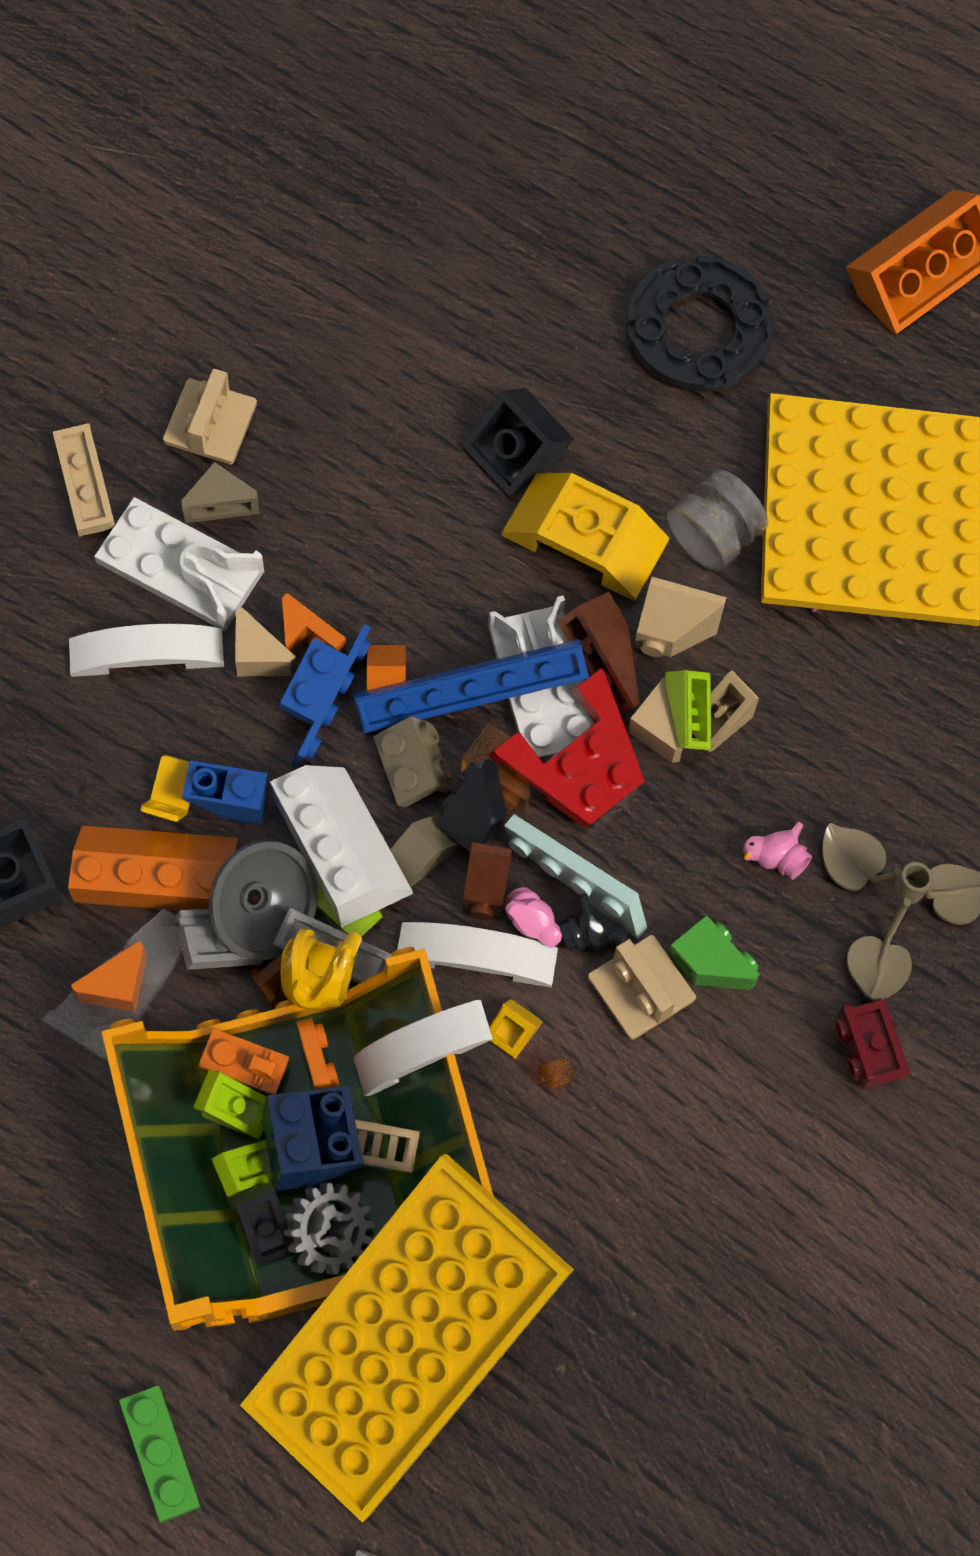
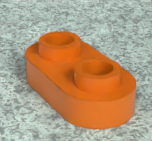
M312 1018L296 1022L314 1090L339 1086L333 1062L325 1064L321 1050L328 1047L322 1023L314 1025Z

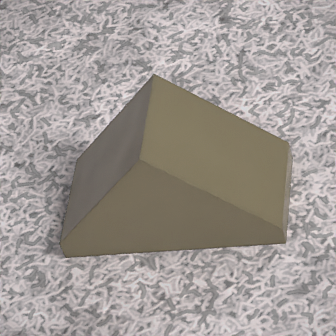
M215 462L181 500L185 523L260 514L257 491Z
M443 812L412 823L390 849L410 887L462 847L436 826Z

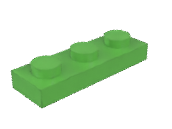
M160 1386L152 1387L119 1400L159 1522L163 1523L201 1508Z

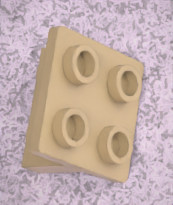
M213 368L208 381L203 380L201 382L189 378L185 383L163 437L164 444L220 462L233 464L254 414L257 400L253 397L230 391L227 372Z
M653 935L648 936L635 945L630 939L616 947L614 958L592 971L588 976L590 983L630 1040L640 1037L693 1003L696 999V995Z

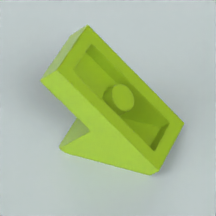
M209 1069L193 1108L202 1112V1117L260 1139L264 1129L261 1113L267 1097L221 1072Z
M266 1140L226 1151L212 1158L227 1197L270 1181L273 1184Z

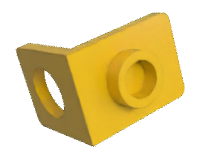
M169 755L162 756L151 798L141 805L140 811L175 822L185 817L190 803L183 800L182 795L190 762Z

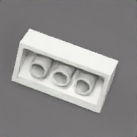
M305 765L270 781L275 804L302 855L311 866L315 879L341 928L413 894L410 885L345 768Z

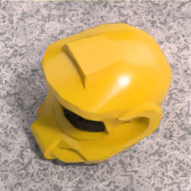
M301 928L295 939L288 941L282 953L280 976L281 989L285 996L296 1006L310 1010L341 1006L348 991L356 953L362 942L361 935L357 932H349L337 946H331L319 942L313 930Z

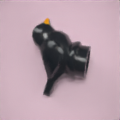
M587 893L580 895L581 908L577 916L569 915L568 919L559 922L563 939L570 952L576 949L582 951L587 946L595 950H603L607 947L616 948L627 941L625 927L618 922L609 920L602 912L591 906Z

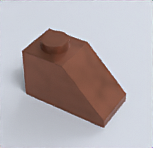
M472 842L462 911L469 912L471 917L480 920H491L492 917L501 918L512 849Z

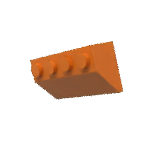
M951 190L846 266L858 298L893 334H898L980 273L979 194Z
M82 825L73 849L68 889L73 902L178 911L209 909V895L213 880L224 861L238 850L239 839L235 837Z

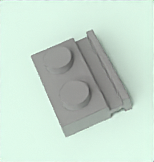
M209 909L180 910L175 916V922L179 924L180 928L178 934L187 970L260 965L264 961L247 959L227 949L214 932Z

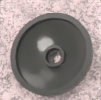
M270 840L256 841L236 850L219 868L210 890L209 915L218 939L227 949L247 959L269 960L279 957L284 950L272 945L288 908L314 919L318 891L313 870L301 853L293 847ZM252 890V891H253V897H252V899L248 902V901H247L248 894H249V892Z

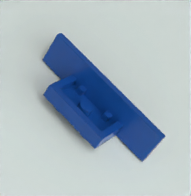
M366 624L362 626L346 655L313 638L277 706L310 724L291 762L292 765L298 767L305 757L311 760L321 743V739L316 737L321 725L328 727L338 709V706L332 704L337 693H346L355 674L349 672L354 660L361 662L371 644L370 641L365 639L371 629L370 626Z

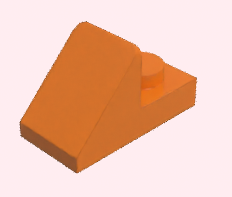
M288 593L282 597L285 645L293 655L307 641H309L308 645H310L313 638L343 654L347 652L346 637Z

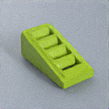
M688 670L665 672V685L679 748L711 750L710 673ZM692 731H695L696 738H692Z

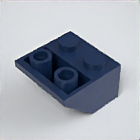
M349 1086L267 1095L261 1115L275 1191L316 1186L362 1167L363 1160Z

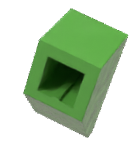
M708 916L704 917L671 944L668 953L669 958L693 985L750 990L756 985L760 976L757 972L758 965L746 951L740 953L731 943L732 937L729 931L720 922L713 923Z

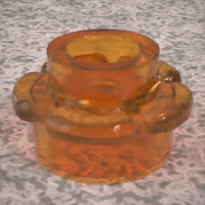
M569 1059L548 1062L538 1066L540 1078L537 1079V1082L546 1083L548 1090L564 1087L571 1084L569 1077L573 1076L576 1071L575 1069L571 1070Z

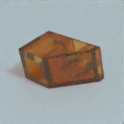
M488 723L462 757L461 772L470 763L475 762L477 764L490 757L488 754L508 740L510 736ZM497 763L505 807L510 810L517 808L525 814L530 803L529 785L516 778V773L506 765Z

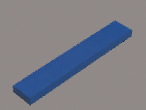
M580 639L356 693L354 694V699L364 733L392 727L410 716L422 720L589 679L581 642Z

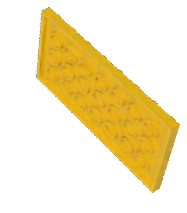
M444 1154L440 1156L240 1406L363 1523L574 1269L449 1155Z

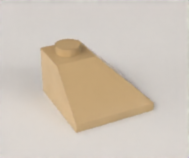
M652 577L637 629L634 647L641 649L644 654L652 657H661L662 655L672 657L716 635L727 597Z

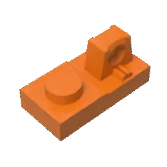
M213 1028L198 1067L207 1072L209 1069L221 1072L247 1087L269 1095H276L290 1057Z

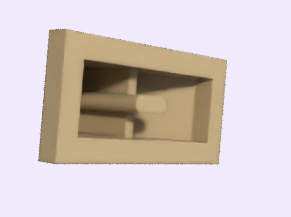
M240 607L236 611L235 664L237 676H292L297 670L296 656L247 611Z
M730 671L711 692V750H708L709 752L715 750L753 718L759 697L734 671Z
M662 678L631 717L628 733L669 762L677 763L680 761L683 749L679 748L665 678Z

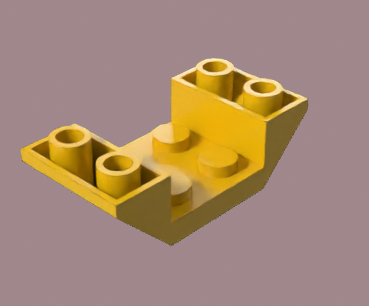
M536 473L502 531L503 537L533 552L536 551L540 542L603 572L602 586L634 602L669 542V537L639 505L573 473Z

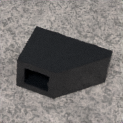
M491 757L477 764L472 762L465 768L459 778V781L462 782L461 787L457 793L452 792L445 799L440 807L443 815L436 824L438 828L470 853L472 842L488 845L507 816L497 763Z

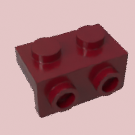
M885 999L853 1008L851 1004L842 1006L837 1015L838 1019H835V1029L840 1042L847 1043L851 1055L847 1058L848 1068L853 1080H859L862 1090L908 1078L910 1071Z

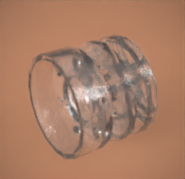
M721 469L713 471L706 478V481L696 486L695 495L689 494L668 511L667 515L669 527L680 545L698 563L713 571L724 569L740 554L741 546L750 545L755 537L765 532L769 524L767 513L752 490L738 477Z

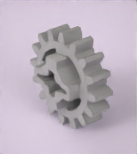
M320 1183L319 1190L315 1187L305 1189L307 1199L294 1198L293 1203L298 1210L296 1213H286L285 1217L293 1222V1228L284 1230V1235L294 1237L295 1242L288 1247L289 1252H301L297 1261L299 1265L308 1266L311 1264L312 1272L323 1273L326 1270L327 1274L334 1275L339 1274L340 1267L349 1270L353 1266L351 1258H359L364 1252L361 1249L362 1244H370L373 1241L372 1238L365 1235V1231L374 1227V1222L364 1219V1215L371 1208L369 1205L357 1204L361 1197L359 1192H349L347 1194V1185L336 1184L333 1188L332 1183ZM328 1201H335L345 1209L336 1210L334 1205L329 1204ZM323 1247L324 1251L329 1252L331 1256L325 1257L316 1252L314 1248Z

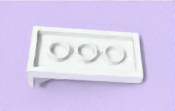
M135 497L94 556L97 564L213 626L222 628L225 632L235 618L236 611L242 607L264 573L263 557L258 551L255 550L253 554L239 553Z
M558 596L552 607L505 618L496 611L489 612L488 630L496 658L499 659L569 642L557 622L565 616L564 596ZM584 680L508 698L517 732L522 734L541 761L549 760L594 725L592 718L571 691Z

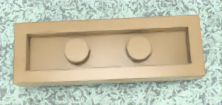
M89 423L53 431L79 537L113 529L115 523Z

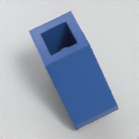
M190 760L182 799L223 819L262 825L269 794L268 775L263 772Z

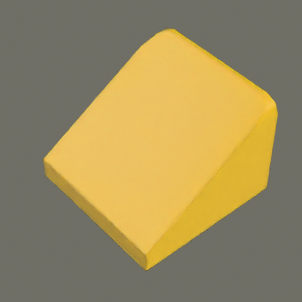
M510 999L502 1005L489 1025L493 1039L490 1042L516 1059L538 1030L542 1020Z

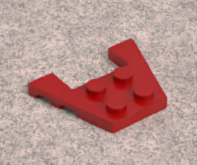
M602 668L571 690L594 721V725L544 764L520 732L514 734L488 754L496 763H503L516 773L515 777L523 783H530L545 794L547 801L584 828L595 822L645 782L606 674Z

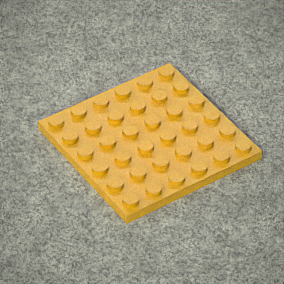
M771 393L767 404L761 603L980 626V417Z

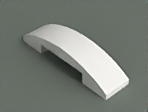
M146 624L104 629L69 638L71 677L109 674V668L185 663L186 669L224 667L222 628L190 624Z
M403 922L398 943V949L414 947L416 951L425 948L430 968H435V964L486 972L513 977L514 982L552 988L558 948H550L536 940L468 926Z
M474 1000L400 1028L368 1045L353 1058L364 1096H370L399 1083L398 1078L450 1054H462L493 1039L481 1000Z

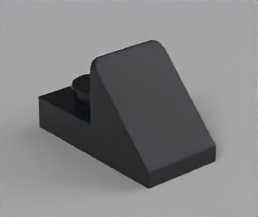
M272 1181L232 1196L257 1266L294 1253L288 1250L293 1241L291 1236L284 1235V1230L288 1229Z

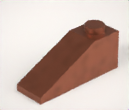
M607 592L577 606L557 622L568 641L580 639L588 675L591 676L599 669H603L620 715L623 716L638 706L640 702L628 624L611 594Z

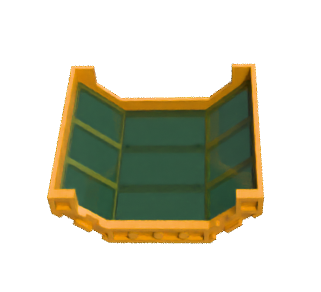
M405 947L392 952V957L385 958V970L349 989L341 1006L310 1010L300 1008L290 1000L278 1003L274 1010L262 1013L258 1009L247 1010L236 1015L235 1020L223 1023L218 1019L208 1020L198 1024L197 1029L192 1031H146L143 1021L134 1022L133 1019L114 1022L110 1025V1029L101 1031L166 1309L173 1331L186 1330L193 1325L204 1322L206 1327L231 1325L235 1323L233 1316L242 1315V1318H248L249 1323L261 1322L320 1306L349 1271L340 1267L339 1274L335 1275L327 1274L326 1270L323 1273L312 1272L311 1264L305 1266L297 1263L301 1252H294L257 1266L232 1196L227 1197L212 1158L223 1152L266 1140L264 1129L260 1139H256L202 1117V1112L193 1108L208 1073L199 1069L198 1065L213 1028L289 1056L290 1060L277 1091V1094L314 1090L296 1022L312 1018L314 1025L322 1023L328 1042V1047L321 1049L325 1064L333 1062L339 1081V1086L337 1087L349 1086L355 1120L420 1132L413 1173L362 1165V1167L323 1182L332 1183L333 1188L336 1184H344L348 1186L347 1194L349 1192H359L361 1194L357 1204L370 1206L371 1209L364 1215V1219L374 1222V1227L366 1229L365 1235L373 1240L440 1156L444 1154L449 1155L493 1195L454 1054H450L398 1078L399 1083L370 1096H364L353 1057L373 1042L409 1024L442 1012L425 948L415 951L414 947ZM253 1089V1090H255L256 1092H258V1093H260V1094H262V1095H264V1096H266V1097H267V1095H269V1094H266V1093H264V1092H261V1091H258V1090H256V1089ZM367 1132L363 1155H371L375 1133ZM383 1135L379 1158L386 1159L390 1142V1136ZM399 1137L394 1161H403L406 1138ZM319 1184V1185H316V1186H310V1187H315V1188H317V1189L319 1190L320 1184ZM308 1187L275 1191L288 1228H293V1222L285 1217L286 1213L297 1212L298 1208L294 1205L293 1200L294 1198L307 1199L305 1189ZM328 1201L329 1204L334 1205L336 1210L345 1209L335 1201ZM362 1244L361 1249L365 1251L370 1244ZM323 1247L314 1248L316 1252L325 1257L331 1256L329 1252L324 1251ZM351 1258L353 1264L357 1261L358 1258Z

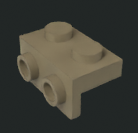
M410 716L373 736L398 806L407 807L436 791L448 793L453 790L450 780L452 771L447 761L441 755L437 744L439 743V735L431 723Z

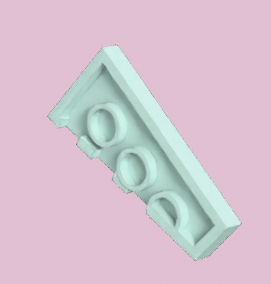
M515 814L504 825L509 838L508 844L514 852L521 857L531 858L546 873L560 880L578 895L587 893L591 905L614 922L623 925L626 931L635 938H640L647 929V924L637 892Z

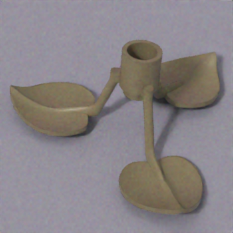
M833 823L827 826L822 840V859L828 875L837 885L851 891H858L865 886L868 879L875 884L895 880L893 891L897 899L901 901V905L883 942L874 936L861 937L851 945L846 957L848 972L866 997L872 1000L888 998L904 986L911 974L912 961L910 953L902 946L890 945L892 937L910 904L919 902L925 896L927 899H933V910L942 920L956 925L968 924L980 915V872L954 864H941L930 870L922 863L912 862L907 864L902 871L899 868H895L890 873L878 876L886 865V853L882 844L875 837L866 832L840 827Z

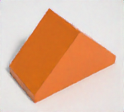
M370 645L367 653V691L405 682L406 645Z
M140 941L136 942L73 983L71 987L80 1003L136 1012L147 962V955Z

